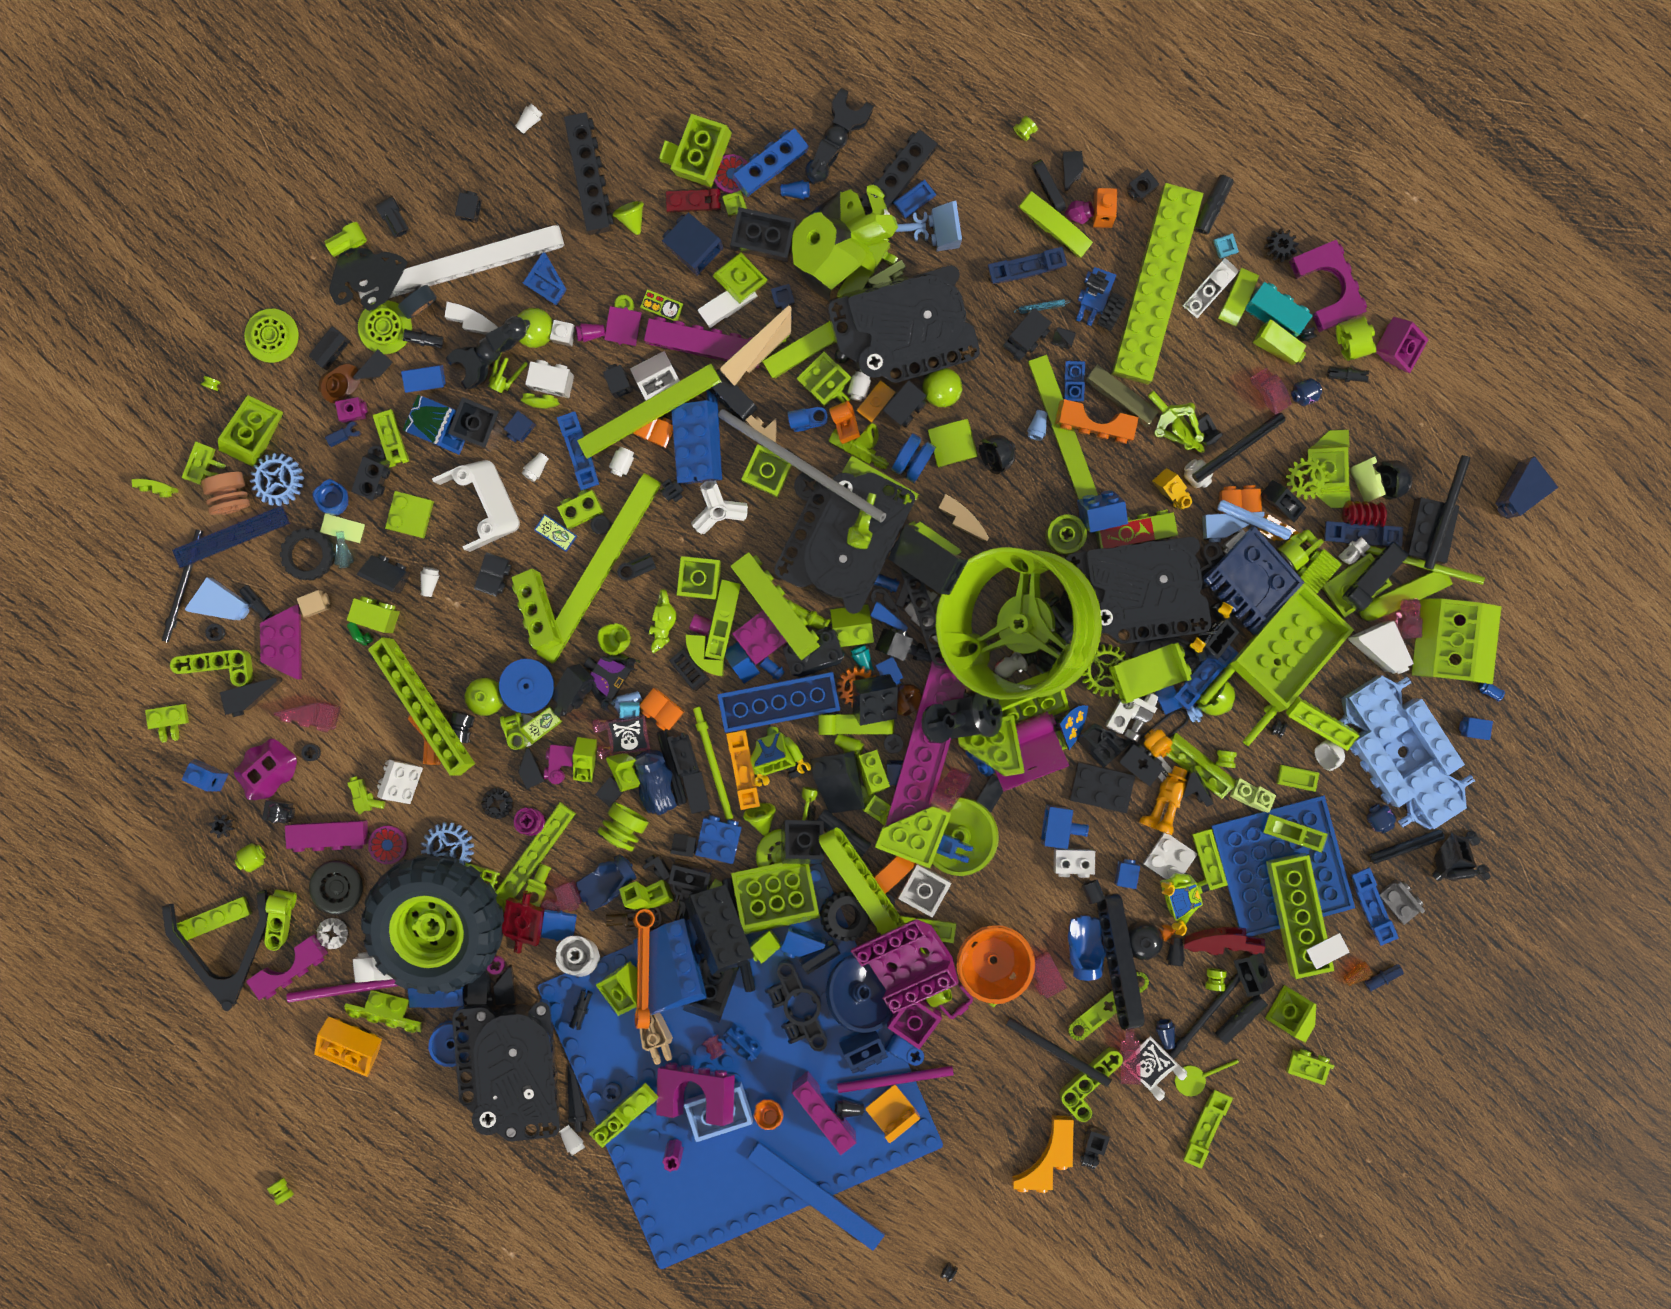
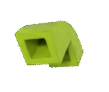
M1244 268L1240 269L1233 281L1230 294L1220 311L1218 319L1234 326L1238 324L1251 298L1259 275Z
M686 635L687 649L693 661L704 671L713 675L723 676V660L705 659L706 636Z
M660 880L648 887H644L635 881L619 889L624 906L630 909H649L674 901L670 886L664 880Z

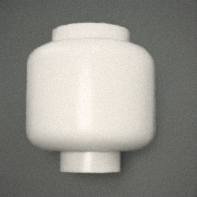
M1194 459L1184 468V477L1194 488H1205L1212 482L1211 477L1213 473L1199 483L1195 482L1192 478L1193 473L1206 465L1203 460Z

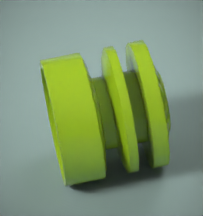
M614 802L607 813L614 819L613 822L603 820L602 823L607 828L600 826L597 832L614 846L633 851L635 846L630 841L635 843L639 841L633 832L643 833L649 821L632 809Z

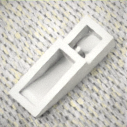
M726 291L699 308L698 312L708 327L711 328L758 296L754 292L739 304Z
M447 302L445 318L449 321L463 323L462 328L465 331L486 335L498 328L494 323L476 311L459 304Z

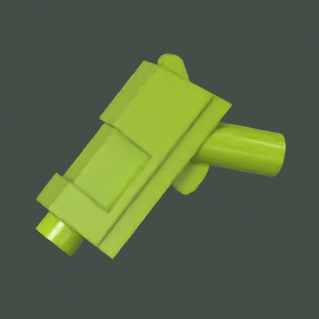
M357 776L349 778L348 787L351 789L352 801L358 814H362L364 811H371L372 807L384 809L385 801L375 800L372 793L368 794L364 778L359 780Z

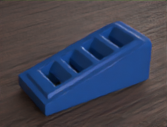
M876 602L870 615L872 618L896 629L907 631L908 627L882 604Z

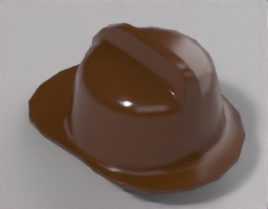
M351 364L340 365L320 377L317 389L326 401L330 403L341 401L358 388L360 379L354 380L353 377L359 370Z

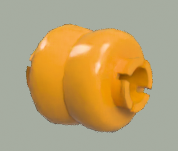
M1152 729L1149 731L1150 734L1147 733L1144 736L1146 738L1144 746L1150 750L1154 757H1160L1161 755L1165 757L1166 753L1169 754L1172 748L1170 747L1173 742L1161 729L1156 731Z

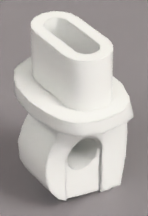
M1361 537L1356 542H1350V546L1338 557L1343 562L1352 564L1357 561L1360 555L1365 556V552L1370 546Z

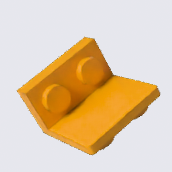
M892 1085L866 1107V1111L884 1132L885 1138L889 1143L920 1119L917 1110L896 1085Z

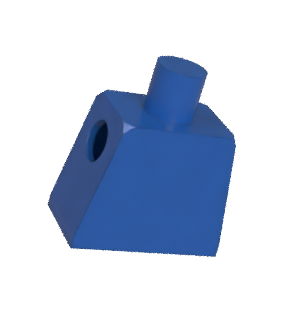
M193 759L188 764L182 780L205 791H221L228 773L200 760Z

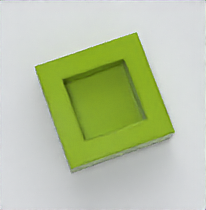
M741 191L722 196L728 216L737 214L738 207L747 209Z

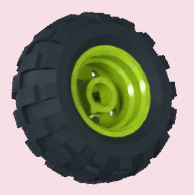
M434 854L417 855V857L410 860L404 859L393 865L392 868L383 874L366 897L365 909L361 914V930L365 934L363 942L369 956H373L377 962L375 964L376 968L384 976L386 974L395 980L394 984L404 989L414 988L417 989L418 993L435 994L437 991L449 993L459 990L464 985L473 983L484 973L494 960L501 946L504 917L502 907L496 901L497 894L489 882L486 884L480 877L481 873L471 865L467 867L459 863L460 860L446 855L436 857ZM413 911H417L419 914L413 915ZM431 941H437L438 945H433Z

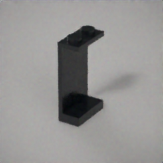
M906 524L901 530L896 544L892 547L888 559L936 592L950 595L968 560L962 556L952 554L918 531L919 528L917 526Z

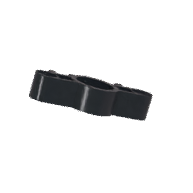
M1213 542L1203 545L1200 549V555L1205 563L1200 568L1202 580L1204 575L1213 569L1225 556L1220 546ZM1209 546L1215 551L1213 557L1208 556L1206 553V549ZM1203 580L1201 590L1209 586L1211 596L1217 601L1209 609L1213 610L1217 620L1220 621L1222 614L1218 610L1222 606L1224 598H1219V589L1213 591L1210 588L1211 584L1207 585ZM1249 610L1245 615L1252 614V611ZM1231 611V618L1234 617L1241 628L1247 629L1248 626L1246 627L1243 624L1244 616L1237 618L1235 615L1237 611Z
M783 960L779 963L777 969L781 982L764 991L769 995L773 1009L784 1005V1013L789 1021L782 1024L781 1028L785 1030L788 1036V1043L792 1044L807 1038L810 1047L814 1051H822L827 1046V1035L818 1018L821 1010L820 997L813 988L803 985L793 962ZM785 965L789 966L792 970L787 975L781 972V967ZM801 992L808 993L813 996L811 999L814 1004H817V1008L812 1015L809 1014L804 1016V1018H797L793 1015L791 1006L788 1007V1001L792 996L796 997ZM821 1037L824 1042L821 1045H816L813 1039Z

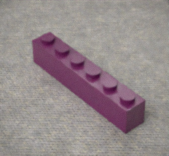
M654 317V319L649 318L644 342L651 346L727 362L753 337H749V340L743 339L741 335L736 333H730L729 336L722 334L723 331L711 329V331L703 330L704 327L692 325V327L684 326L685 323L680 321L669 323L665 322L666 319Z

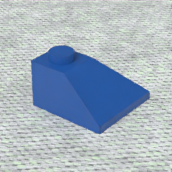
M789 926L781 951H784L783 954L791 958L795 956L801 957L823 949L826 939Z

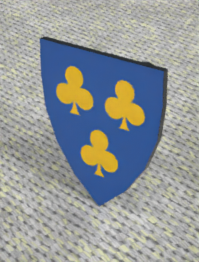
M1087 705L1075 706L1061 720L1054 718L1056 725L1053 726L1061 729L1068 750L1074 745L1084 727L1088 711Z

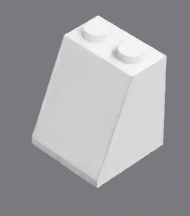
M1394 621L1381 622L1348 637L1353 645L1384 672L1400 674L1409 670L1408 666L1414 664Z

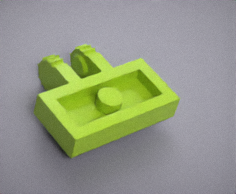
M195 442L182 478L201 485V481L205 479L206 475L210 477L218 475L215 472L208 471L210 464L220 469H224L226 465L212 460L216 449Z
M186 704L145 710L148 729L159 728L158 733L162 743L167 741L166 726H171V737L176 741L180 737L178 725L189 723Z

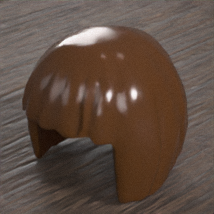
M903 684L898 687L897 713L899 715L908 716L918 710L922 694L916 686Z

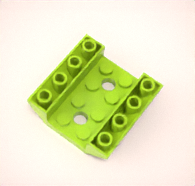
M1421 599L1412 676L1493 684L1502 606L1449 599ZM1457 615L1464 616L1465 624L1457 626L1454 623V617ZM1458 654L1461 657L1460 664H1451L1449 661L1450 656Z

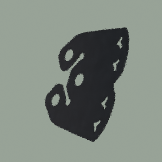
M349 248L339 254L330 283L329 291L334 303L340 306L352 300L353 293L348 286H345L346 282L350 283L349 285L354 291L363 293L379 287L378 291H373L361 298V304L366 310H374L389 299L408 262L402 256L391 252L374 254L366 248ZM362 279H367L368 281L365 286L359 284ZM345 292L346 297L344 299H339V293ZM371 297H375L376 302L374 304H369L368 299Z

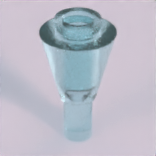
M344 531L336 532L337 546L334 564L338 565L339 568L350 567L354 560L345 543Z

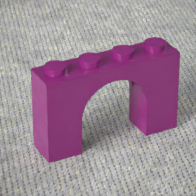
M1337 239L1298 255L1289 261L1296 279L1315 271L1323 270L1334 274L1340 282L1341 294L1338 301L1312 314L1319 333L1367 312L1366 301L1359 294L1358 282L1355 279L1353 280L1351 266L1348 261H1345L1343 256L1344 249L1340 243L1338 244Z
M666 1063V1066L658 1068L656 1115L671 1118L682 1115L684 1111L685 1087L689 1081H692L702 1088L706 1096V1124L725 1126L733 1123L735 1075L727 1074L725 1070L712 1072L710 1068L694 1069L692 1065L679 1067L677 1063Z
M809 1071L795 1080L792 1085V1094L839 1154L842 1155L856 1144V1131L846 1118L839 1119L821 1095L820 1085Z

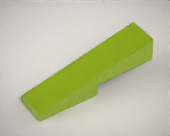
M830 321L762 361L772 378L776 379L800 362L834 343L835 338Z

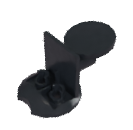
M975 692L971 697L943 701V705L932 704L928 706L922 715V730L927 739L933 743H944L949 738L953 739L980 734L984 737H993L998 734L1001 728L1003 712L999 699L990 698Z

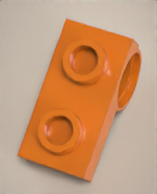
M849 401L829 409L842 444L860 437L853 406Z

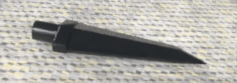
M568 1065V1122H574L575 1132L583 1131L582 1122L587 1121V1115L585 1114L576 1075Z

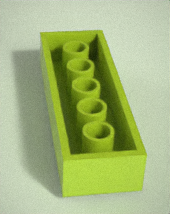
M1300 853L1266 861L1290 975L1295 979L1334 971L1333 962L1316 969L1307 952L1309 948L1328 939L1310 855Z

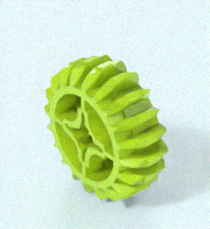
M1104 644L1100 645V651L1097 649L1090 666L1082 675L1087 677L1082 680V683H1090L1086 688L1089 690L1094 687L1093 694H1096L1098 690H1100V696H1104L1105 691H1107V695L1110 697L1112 696V690L1115 694H1118L1115 684L1103 687L1097 683L1106 677L1113 681L1111 672L1110 675H1102L1104 671L1102 666H1113L1118 662L1121 663L1130 659L1122 658L1126 654L1125 651L1118 654L1119 647L1112 651V645L1109 644L1107 650H1105ZM1109 654L1115 658L1108 663H1104L1097 657ZM1093 662L1098 668V673L1095 675L1094 679L1091 675V666Z

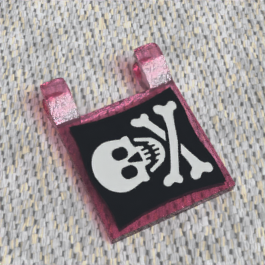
M645 715L611 720H593V731L598 733L607 729L610 746H598L597 755L599 759H604L611 755L650 750Z

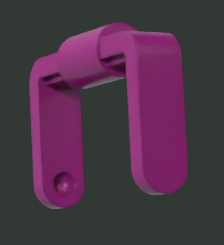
M961 983L958 986L969 999L955 1009L956 1011L952 1015L943 1005H939L950 1019H954L958 1015L961 1016L973 1002V997Z

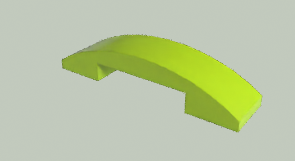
M1217 1090L1213 1091L1193 1129L1183 1158L1184 1162L1202 1169L1209 1153L1208 1148L1223 1115H1226L1233 1097Z

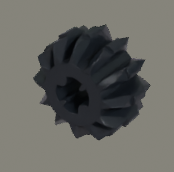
M1280 228L1278 233L1274 230L1271 232V236L1266 238L1268 244H1265L1264 248L1270 249L1266 253L1267 256L1274 255L1272 261L1279 258L1280 262H1284L1285 258L1290 260L1292 255L1297 253L1295 247L1299 243L1293 242L1296 235L1290 237V230H1287L1284 234L1283 228ZM1283 243L1285 246L1280 248L1278 244Z

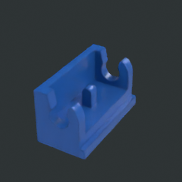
M443 365L401 371L405 393L444 387L446 381Z

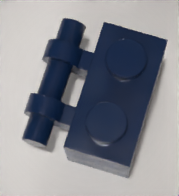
M876 1031L859 1033L839 1043L853 1074L859 1071L863 1072L866 1070L865 1068L875 1063L878 1065L882 1063V1060L888 1058Z

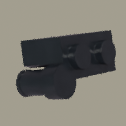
M1033 308L1002 347L1009 351L1016 361L1020 362L1028 351L1032 353L1039 345L1036 343L1039 338L1044 339L1051 331L1048 327L1052 322Z

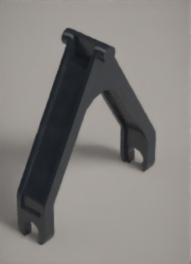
M261 890L256 894L260 919L238 972L231 976H219L209 969L178 930L174 904L162 906L166 936L221 1004L224 1011H229L237 1003L265 933L268 913L265 910L268 899L267 890Z

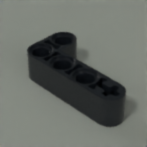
M1392 541L1350 586L1342 598L1356 611H1363L1373 601L1372 596L1405 561L1409 554L1396 542Z

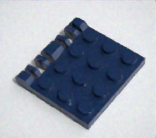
M1251 527L1215 567L1209 570L1203 577L1207 585L1211 584L1210 588L1213 591L1226 582L1227 586L1218 593L1220 599L1225 598L1223 602L1233 607L1232 612L1237 611L1235 613L1237 618L1243 617L1249 610L1252 611V614L1248 615L1243 621V624L1246 627L1248 626L1247 629L1252 635L1257 634L1305 583L1256 527Z

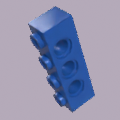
M795 128L791 131L786 130L783 132L777 142H770L764 147V152L760 155L759 153L754 154L749 159L750 162L745 166L741 164L733 171L732 180L746 198L807 153L809 146ZM785 146L790 152L784 154L780 151V147ZM771 158L774 160V164L767 165L764 159ZM755 169L759 172V176L753 177L749 171Z

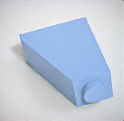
M207 577L185 610L192 613L241 620L248 615L250 604L215 579Z

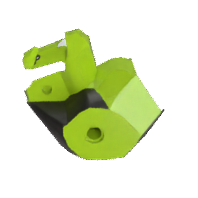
M875 185L867 186V194L873 210L871 214L865 215L857 193L851 189L844 192L838 191L835 195L817 206L794 230L792 253L795 270L808 287L828 301L830 300L831 290L861 265L874 273L875 259L868 246L892 237L898 228L896 218L888 212L883 200L885 195Z

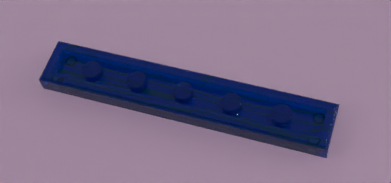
M281 505L175 548L172 551L179 568H183L291 523L284 507Z

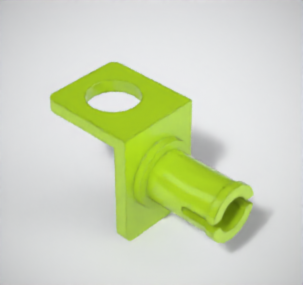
M543 864L539 865L534 879L528 878V886L525 890L538 894V901L531 903L540 907L546 894L547 887L544 883L551 870L550 867Z

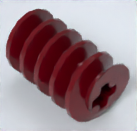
M1348 500L1343 506L1342 518L1344 523L1349 519L1350 525H1354L1356 521L1357 525L1361 526L1364 520L1365 526H1369L1371 522L1372 526L1375 527L1379 521V526L1384 527L1387 510L1382 502L1368 503L1363 501L1361 503L1360 501L1353 502Z

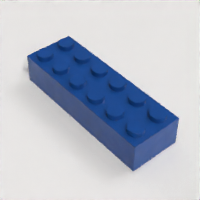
M833 672L717 694L725 733L840 711Z

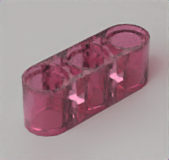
M953 767L934 791L930 805L949 813L969 786L972 775Z

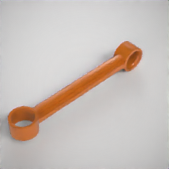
M648 909L638 911L633 917L634 925L638 928L636 1029H648L650 1025V1011L648 1009L650 927L654 924L655 917ZM645 912L650 916V923L647 926H642L638 923L637 917L640 913Z

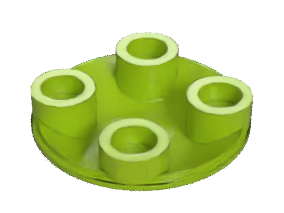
M524 393L521 399L523 403L534 408L547 409L560 405L558 399L552 395H542V398L535 397L534 394Z

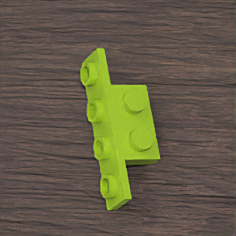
M371 990L365 1008L347 1003L344 1006L346 1013L352 1018H366L371 1023L382 1022L388 1027H401L411 1033L421 1032L422 1030L421 1022L404 1018L409 1004L408 999Z

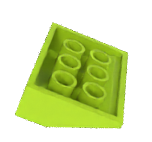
M777 863L731 873L740 923L745 934L820 919L809 864Z

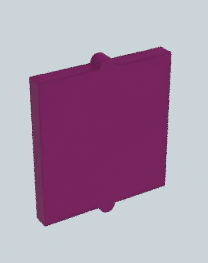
M610 306L604 340L618 342L619 345L623 343L636 346L642 312L628 310L627 307Z

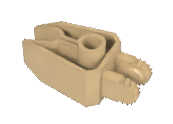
M660 1013L650 1015L651 1021L648 1029H640L642 1048L646 1051L650 1050L655 1065L661 1063L658 1047L662 1048L666 1061L672 1059L668 1044L672 1042L673 1037Z

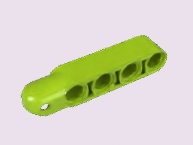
M1431 571L1373 598V601L1366 609L1359 611L1360 616L1365 621H1374L1436 593L1453 583L1449 575Z

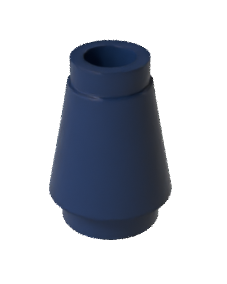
M1161 1019L1157 1021L1155 1028L1164 1049H1173L1175 1047V1024L1172 1023L1171 1019Z

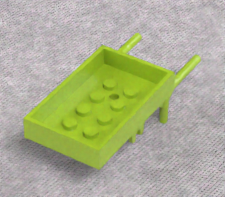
M1304 583L1272 619L1248 641L1229 665L1222 670L1223 674L1203 695L1200 702L1206 705L1235 671L1241 675L1270 703L1264 707L1266 714L1243 740V743L1249 746L1277 712L1289 708L1354 629Z

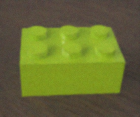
M691 114L670 169L676 176L712 187L732 132L727 125Z

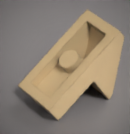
M750 415L746 419V423L776 442L777 419H774L765 429L763 428L764 422L758 416L754 418Z

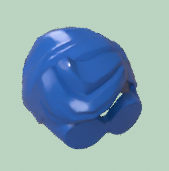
M332 479L324 481L312 493L319 510L326 514L340 515L348 506L347 490L340 483Z

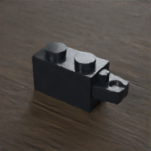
M580 664L567 667L553 691L552 698L558 703L553 713L558 718L566 716L573 709L581 707L585 695L592 689L591 685L595 678Z

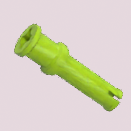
M792 602L797 608L794 612L797 616H803L808 623L806 626H812L817 630L829 627L831 619H825L817 615L816 611L810 612Z

